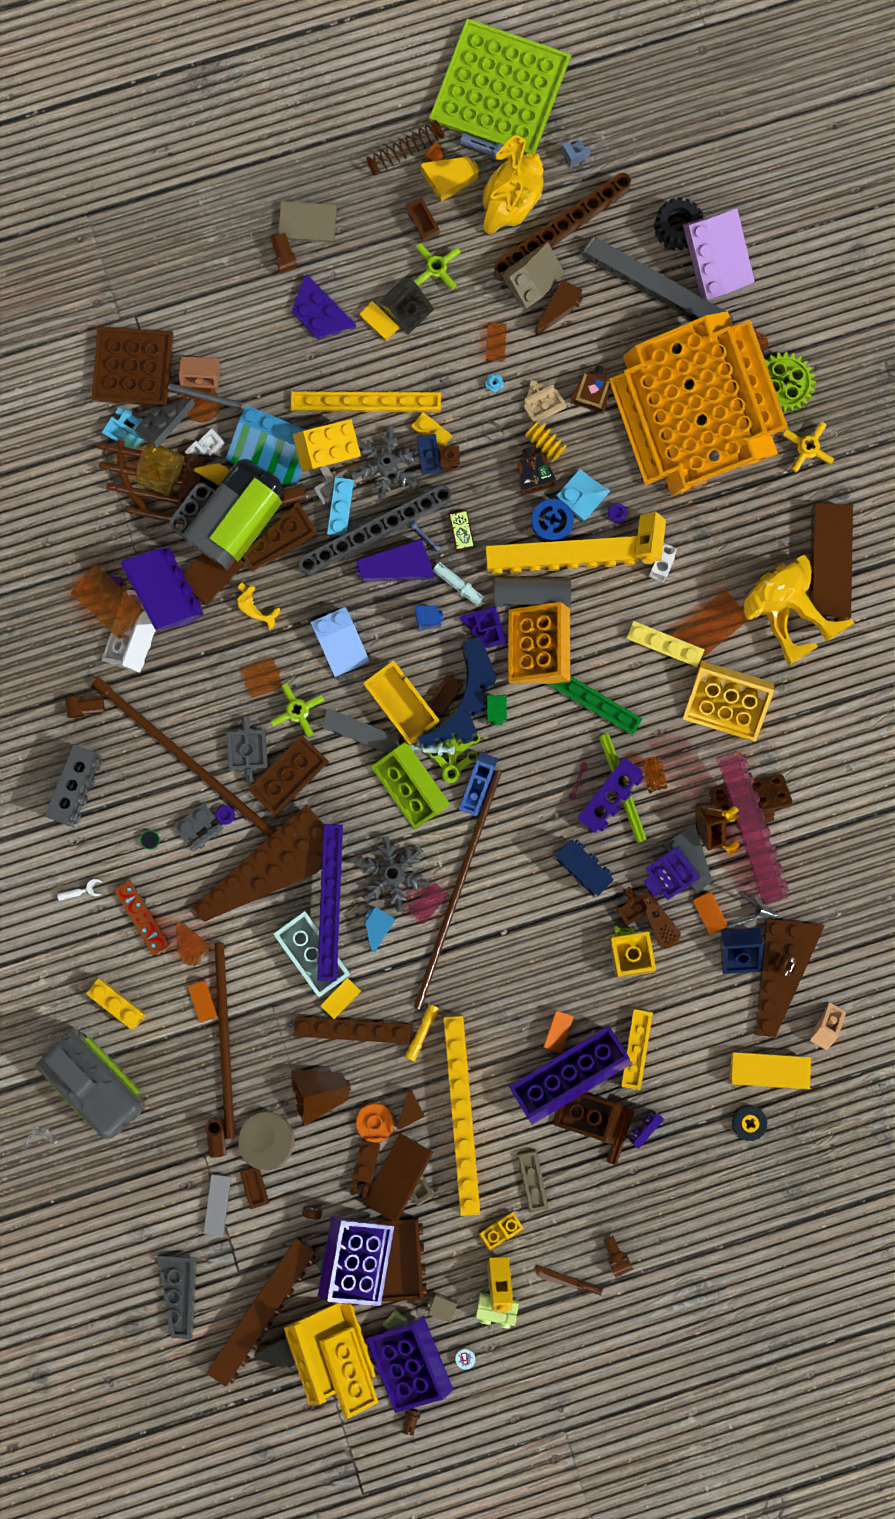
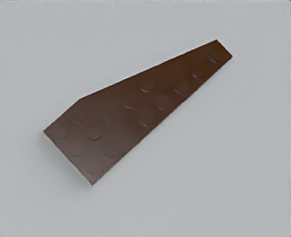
M305 805L200 899L192 909L206 922L317 874L322 869L324 823L308 805Z

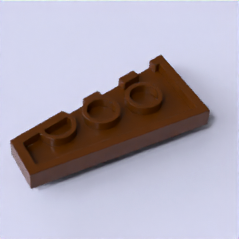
M297 501L274 526L272 525L245 552L243 558L252 572L318 535L300 503Z

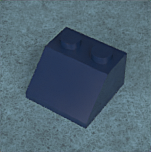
M760 928L721 930L720 947L723 974L762 971L764 944Z

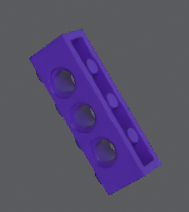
M624 757L577 819L595 833H598L599 830L603 832L609 824L607 822L611 815L614 817L620 810L619 804L623 800L626 802L632 795L630 790L633 786H638L642 782L644 771ZM622 776L629 778V784L625 787H622L619 783ZM611 791L617 793V799L614 802L608 800V793ZM599 806L605 808V815L603 817H598L596 814V809Z

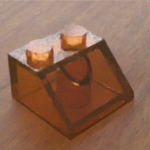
M178 922L176 924L178 953L181 955L180 959L188 966L198 965L213 947L184 923Z

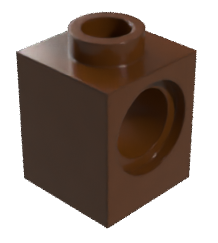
M459 446L440 447L441 471L460 470Z

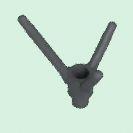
M740 891L744 898L756 906V915L728 924L727 928L763 918L775 919L777 912L765 906L755 894L751 898L745 892Z

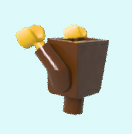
M712 803L696 805V829L708 851L716 848H725L728 854L733 855L739 850V843L732 840L729 844L726 843L725 818L732 822L739 817V815L735 814L739 811L737 807L733 806L728 811H725L724 808L716 807Z

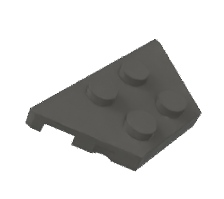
M193 398L154 407L134 430L136 435L144 439L145 442L152 443L154 448H158L195 405Z

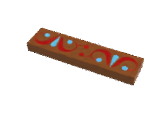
M128 880L115 888L114 892L151 954L154 956L169 947L170 944L132 881Z

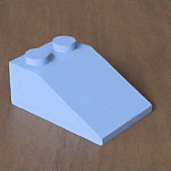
M346 607L311 622L335 677L370 662Z

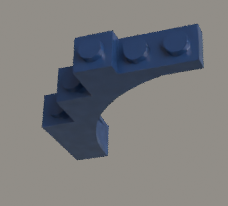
M481 637L463 642L461 646L466 665V688L460 706L454 715L438 730L417 737L416 744L418 749L422 747L424 749L431 748L440 741L442 743L453 740V737H455L456 743L462 742L467 744L474 740L473 738H475L477 731L471 715L473 717L482 715L487 707L481 688L483 690L493 687L497 680Z

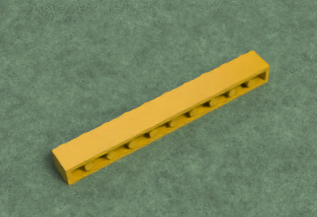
M463 1016L444 1017L461 1216L479 1215L480 1203Z

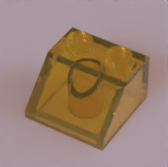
M148 443L141 453L134 482L169 497L181 472L185 456L161 445L158 448H154L152 443Z

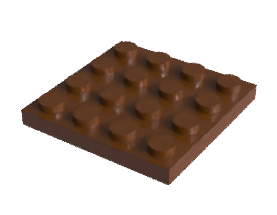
M98 326L92 402L148 406L167 405L174 333L172 331Z

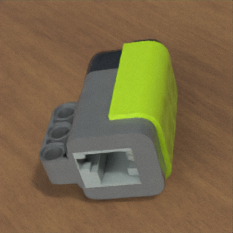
M241 459L231 468L216 491L206 484H197L172 516L170 526L192 546L228 571L234 561L238 562L282 504L281 498L284 495V487L280 480L269 471H265L249 459ZM201 490H207V495L204 498L198 496ZM190 505L196 506V510L193 513H187V508ZM183 520L184 526L177 529L176 523Z

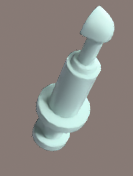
M442 743L428 749H424V747L418 749L414 745L410 746L413 751L422 750L424 753H438L439 756H442L443 752L450 753L451 755H454L455 752L454 745L443 747Z

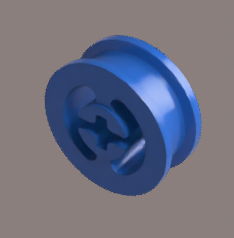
M548 499L538 504L534 509L532 529L535 535L543 542L563 541L572 531L574 516L571 508L565 502L558 499ZM552 510L545 515L544 526L547 530H543L539 525V518L543 512ZM559 512H561L565 516L567 523L563 530L554 533V531L560 528L561 516ZM555 518L554 524L551 525L550 520Z

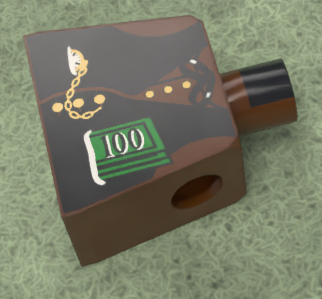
M533 447L522 449L524 459L519 460L517 464L521 495L555 486L557 480L544 454L535 456Z

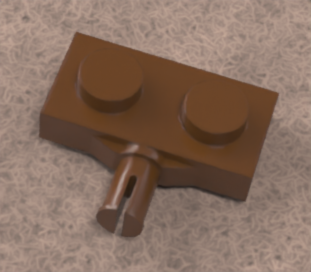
M629 886L623 890L629 900L625 905L618 908L617 911L625 925L628 926L646 915L645 910L647 906L643 901L645 897L650 896L654 903L658 902L650 890L642 895L635 896Z

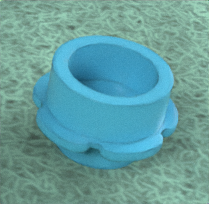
M490 374L487 377V381H485L486 388L491 392L499 391L504 385L499 374Z

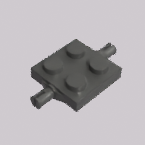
M246 717V722L245 718H241V730L227 732L229 771L245 772V783H249V781L253 783V771L268 769L266 730L250 729V718Z

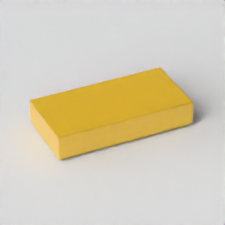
M373 301L359 314L385 341L399 329V326Z
M347 978L323 1002L321 1007L335 1019L361 990Z

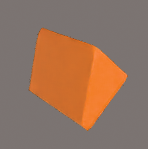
M712 892L692 900L709 935L727 927L728 924Z
M203 980L188 986L199 1022L202 1023L218 1017L207 981Z
M555 1010L543 1047L562 1053L574 1017Z

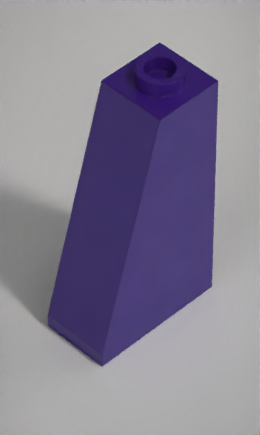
M422 539L357 560L358 566L355 567L358 578L362 577L363 582L434 579V573Z

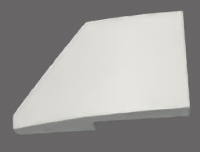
M210 429L199 441H195L185 453L212 456L226 442L214 429Z

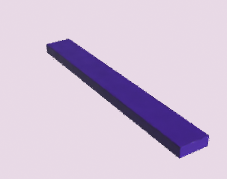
M323 824L317 981H337L343 825Z

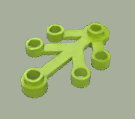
M454 709L451 712L450 718L454 715L457 709ZM434 728V729H432L431 732H434V731L438 730L439 728ZM478 733L476 734L478 736L477 741L467 744L461 743L459 746V743H456L455 737H453L451 745H454L455 752L454 755L448 753L449 764L442 756H432L429 753V756L435 759L443 769L442 778L446 782H457L460 779L461 770L470 763L477 761L478 754L475 751H470L467 757L456 765L457 756L471 745L479 743L480 735ZM449 742L442 743L443 747H451ZM475 754L476 759L470 760L469 755ZM453 770L455 772V776L449 777L447 774L448 771Z

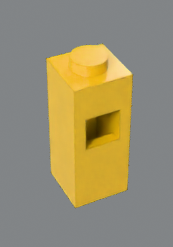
M657 512L640 515L635 556L645 564L662 561L666 519Z
M509 1257L489 1258L487 1269L491 1311L505 1313L511 1310L513 1306Z

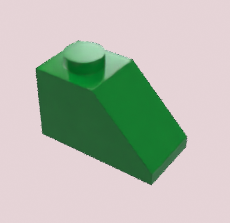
M487 695V723H491V726H502L507 721V695Z

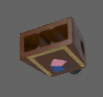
M595 366L593 374L585 372L572 395L570 403L604 414L610 380L603 378L606 369L601 366Z

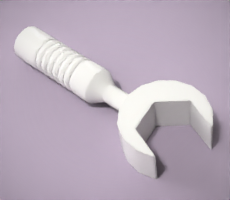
M92 879L88 882L85 889L77 888L58 893V900L77 897L85 892L95 897L102 894H96L93 886L96 882H103L98 879Z

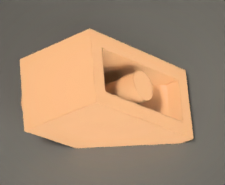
M829 1002L814 1028L810 1041L828 1050L839 1036L846 1012Z

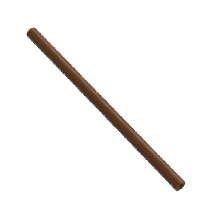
M214 943L225 1139L235 1138L225 952L224 943Z

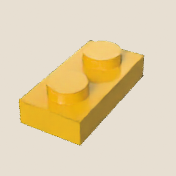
M424 412L411 426L421 436L436 434L439 451L440 447H444L452 438L449 432Z

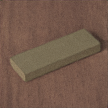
M537 1150L519 1153L518 1159L529 1213L549 1209Z

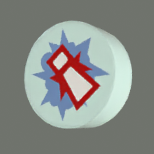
M469 1348L460 1349L456 1353V1364L461 1369H470L475 1363L474 1352Z

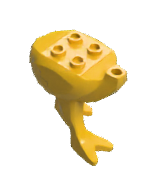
M513 135L497 152L496 160L508 158V160L501 164L492 174L483 192L482 202L486 211L483 229L491 236L502 226L521 224L542 196L544 186L542 175L544 170L540 156L537 153L523 155L526 140L518 135Z
M805 555L798 557L787 566L783 563L774 572H768L760 577V580L753 584L754 588L743 600L744 613L747 620L757 618L760 615L767 616L771 623V631L780 642L788 666L818 647L816 643L804 645L792 643L787 630L790 608L794 609L801 618L814 623L825 641L841 634L854 624L853 619L837 622L827 621L814 607L806 594L811 583L810 561Z

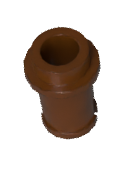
M411 1408L405 1412L406 1419L402 1433L408 1435V1432H410V1436L414 1435L417 1420L421 1417L418 1409Z

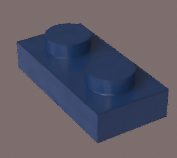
M436 434L416 436L421 474L441 472Z

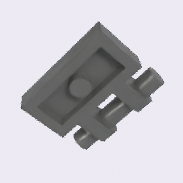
M205 803L173 826L185 842L190 838L194 840L189 845L193 852L198 848H203L207 841L212 837L216 838L219 835L218 833L224 829L220 823L214 827L211 825V822L216 817ZM206 827L208 832L199 838L197 833Z

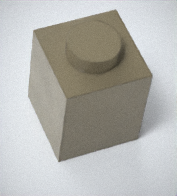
M435 1293L434 1298H429L426 1308L429 1309L428 1315L451 1323L458 1303L454 1299Z

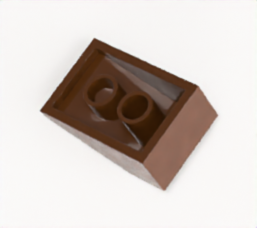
M582 1094L558 1109L553 1125L614 1145L625 1107Z

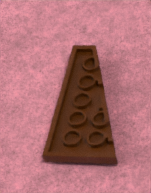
M766 919L755 1035L776 1037L825 925ZM783 953L797 959L795 964L799 966L796 974L791 973L789 977L777 973V966L773 965L776 957L782 958Z

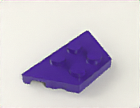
M306 274L294 303L292 314L317 340L326 338L328 335L339 334L347 329H355L357 327L356 324Z

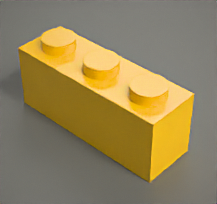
M98 978L86 993L131 1030H135L147 1015L146 1012L102 978Z

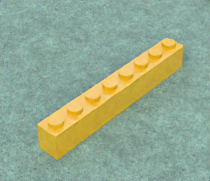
M637 536L486 546L487 572H491L492 575H499L503 571H510V573H521L522 570L539 572L545 568H548V571L560 570V567L574 570L578 569V566H586V568L590 569L597 568V565L615 567L616 564L624 563V566H633L639 561V558L635 556Z

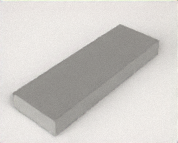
M211 1175L204 1234L224 1236L232 1176Z

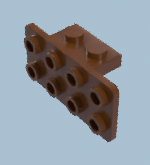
M782 774L709 790L711 802L716 807L724 808L725 811H728L733 806L739 809L735 813L739 815L735 820L737 829L774 821L776 809L790 807L793 803Z

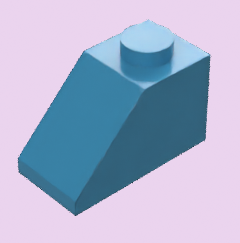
M377 907L374 910L370 908L365 916L370 947L374 952H376L396 920Z

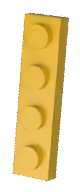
M633 1009L626 1050L632 1064L623 1069L621 1087L641 1090L653 1012Z

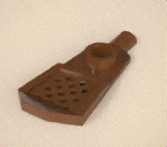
M650 896L643 899L647 906L645 913L659 946L666 948L674 946L678 943L681 932L659 903H654ZM657 910L658 915L653 917L652 912Z

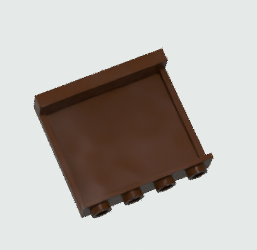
M418 1218L399 1219L398 1223L392 1220L369 1221L394 1226L381 1302L416 1299L423 1301V1295H427L426 1283H422V1275H426L425 1263H421V1255H424V1243H420L419 1235H423V1224L419 1223Z

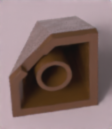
M306 1070L291 1071L292 1090L295 1092L297 1100L296 1107L304 1125L311 1123L349 1099L351 1085L349 1080L345 1079L343 1073Z

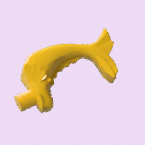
M242 582L237 587L242 592L237 599L238 608L253 619L265 621L268 624L269 631H271L276 625L274 619L280 614V608L275 609L269 615H262L256 606L253 605L252 593L255 591V586L249 585L247 587Z

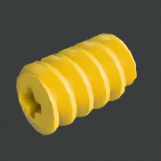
M537 422L529 429L525 437H532L530 442L532 444L537 442L536 448H542L541 454L547 453L546 459H552L551 462H553L565 451L567 445L560 446L562 439L555 441L554 439L557 434L555 433L550 436L549 434L552 429L544 430L546 423L540 425Z

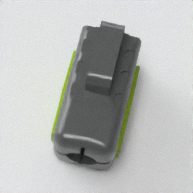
M79 1029L71 1030L35 1064L38 1071L104 1139H111L120 1134L130 1124V1121H133L145 1108V1100L140 1095L142 1091L91 1037L86 1038Z

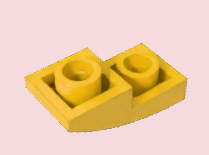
M511 1212L478 1233L488 1251H490L524 1228L514 1212Z

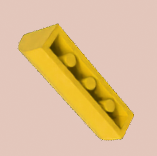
M733 1052L730 1060L729 1084L810 1089L811 1057Z

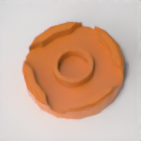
M372 1103L364 1106L359 1111L355 1124L357 1132L362 1138L368 1142L377 1143L384 1141L390 1136L395 1121L388 1107L383 1104Z

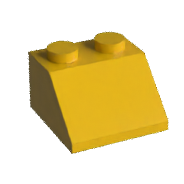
M649 932L611 938L612 960L616 979L654 973L656 971Z

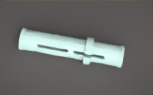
M441 562L434 567L433 572L460 592L462 597L465 596L476 606L482 602L484 596L472 588L470 583L463 581Z

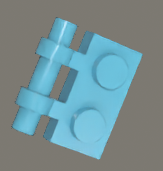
M119 407L116 410V414L121 417L119 420L111 417L102 434L116 443L118 439L125 441L124 447L138 449L144 439L139 438L134 430L143 419H139L132 415V412L129 410H123ZM129 421L135 426L133 429H131L130 427L126 426L125 423Z

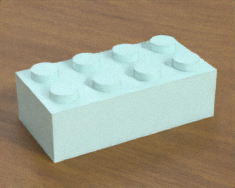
M306 911L273 934L318 998L351 975L338 956L337 981H317L319 929Z

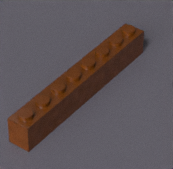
M298 1236L296 1237L206 1374L225 1387L229 1382L234 1383L239 1375L236 1371L240 1365L243 1367L246 1365L250 1358L248 1356L250 1350H255L261 1342L259 1336L262 1332L267 1333L273 1324L270 1322L273 1315H279L284 1307L281 1303L285 1298L289 1300L295 1290L292 1288L296 1281L300 1283L306 1274L303 1271L306 1265L311 1266L317 1256L314 1253L317 1249Z

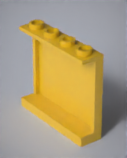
M337 1302L284 1327L309 1405H320L326 1402V1398L336 1394L319 1341L349 1326H354L370 1378L376 1377L352 1303Z

